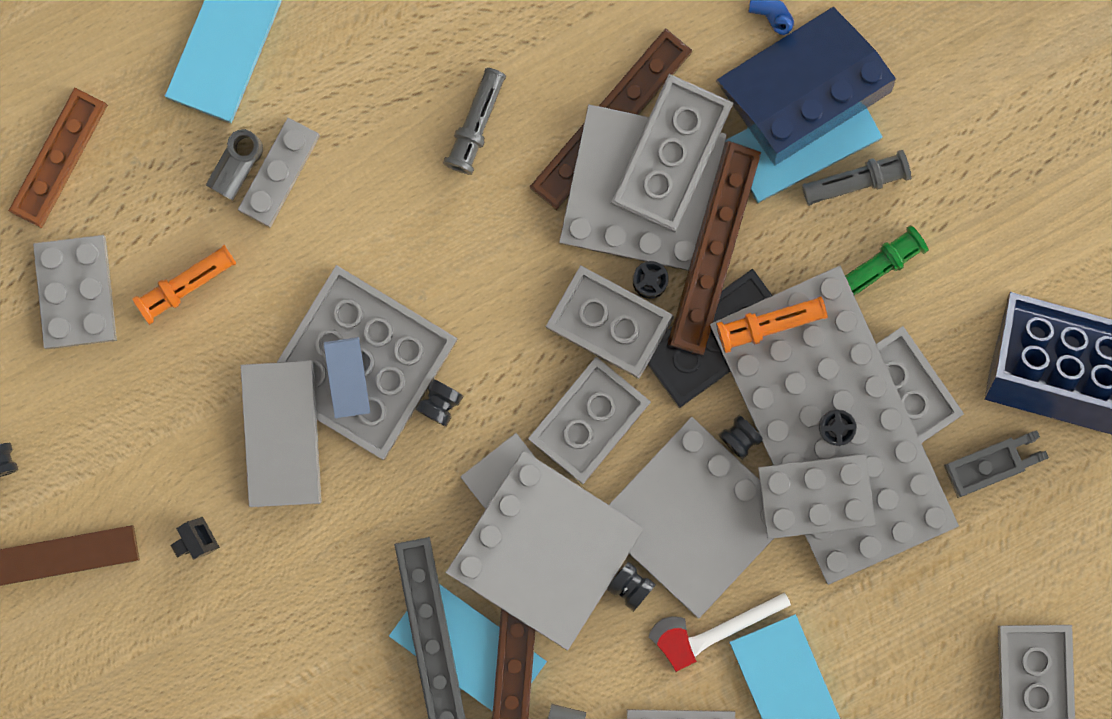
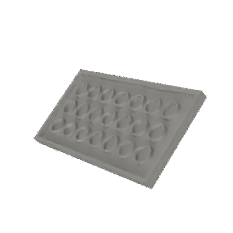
M837 266L710 324L757 431L763 438L762 442L773 465L858 454L867 455L876 526L805 535L828 585L959 527L841 266ZM820 296L822 297L828 318L763 336V340L759 344L754 345L750 342L731 348L729 353L724 352L716 323L722 321L724 324L745 318V314L755 313L756 316L813 300ZM844 410L852 415L857 425L853 440L841 446L831 445L824 441L819 432V422L828 411Z

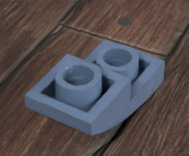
M359 337L324 342L335 418L370 413Z

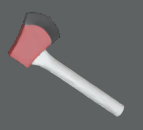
M784 592L693 637H688L685 618L667 617L654 625L650 631L649 638L665 654L675 672L696 663L695 657L710 645L791 606V603Z

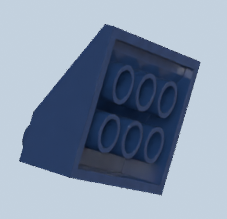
M833 6L724 74L716 82L729 101L733 102V106L774 166L890 94L896 78L878 52Z
M1010 292L989 370L984 400L1112 435V319Z

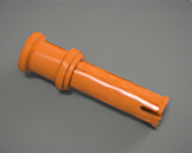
M223 245L222 248L194 264L169 282L167 279L164 281L160 280L156 288L142 297L135 296L132 300L150 325L154 322V317L170 307L177 308L181 303L180 299L237 263L226 246Z
M820 296L813 300L756 316L755 313L745 314L743 319L727 324L721 321L716 323L723 350L725 353H729L733 347L750 342L754 345L759 344L763 340V336L820 319H826L828 315L824 301Z

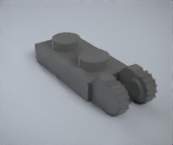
M1033 431L1014 440L1009 438L945 464L944 467L957 498L1024 472L1026 467L1048 459L1046 451H1039L1021 460L1016 449L1018 446L1028 445L1040 438L1038 431Z

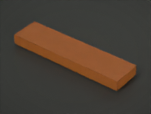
M74 87L9 208V212L40 228L43 227L108 106L105 102Z

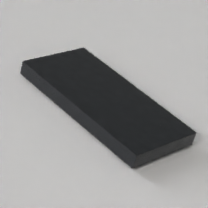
M753 269L722 290L713 322L772 296ZM670 327L647 364L678 408L684 406L731 372L712 329L704 355H697L667 345L672 327Z

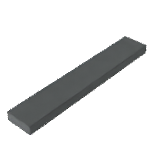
M426 537L396 543L394 546L428 719H466L431 539Z

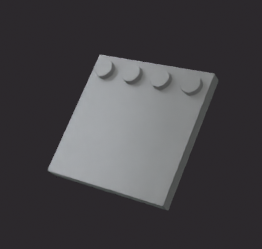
M588 104L559 244L644 262L655 261L663 266L689 271L727 134L720 132L680 224L674 233L610 204L649 117Z
M336 265L277 363L313 361L317 420L382 460H385L458 339ZM359 337L370 413L335 418L324 342Z
M693 417L683 425L609 504V506L644 528L629 554L698 619L773 540L767 539L760 480Z
M522 451L445 573L568 651L644 528L535 457Z

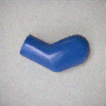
M750 0L748 13L765 15L777 34L786 35L793 29V17L782 1Z

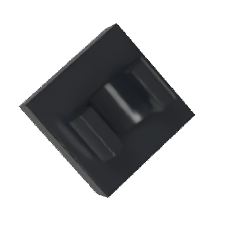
M203 517L187 521L176 529L181 539L170 545L177 558L183 554L187 555L190 553L193 560L208 555L220 548Z

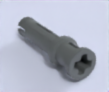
M485 68V73L463 127H459L455 131V143L449 157H445L443 164L448 168L463 174H473L474 168L472 164L478 149L482 148L485 143V138L482 134L502 84L506 79L504 73L493 68Z
M899 150L896 155L877 161L874 158L869 159L863 167L802 184V189L807 205L810 206L823 200L871 186L873 189H882L883 184L899 179L908 181L912 179L905 152Z

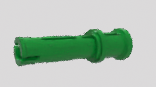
M912 225L906 227V232L891 243H883L879 248V253L845 275L854 295L873 284L891 270H902L904 263L920 252L925 254L929 251L924 239Z

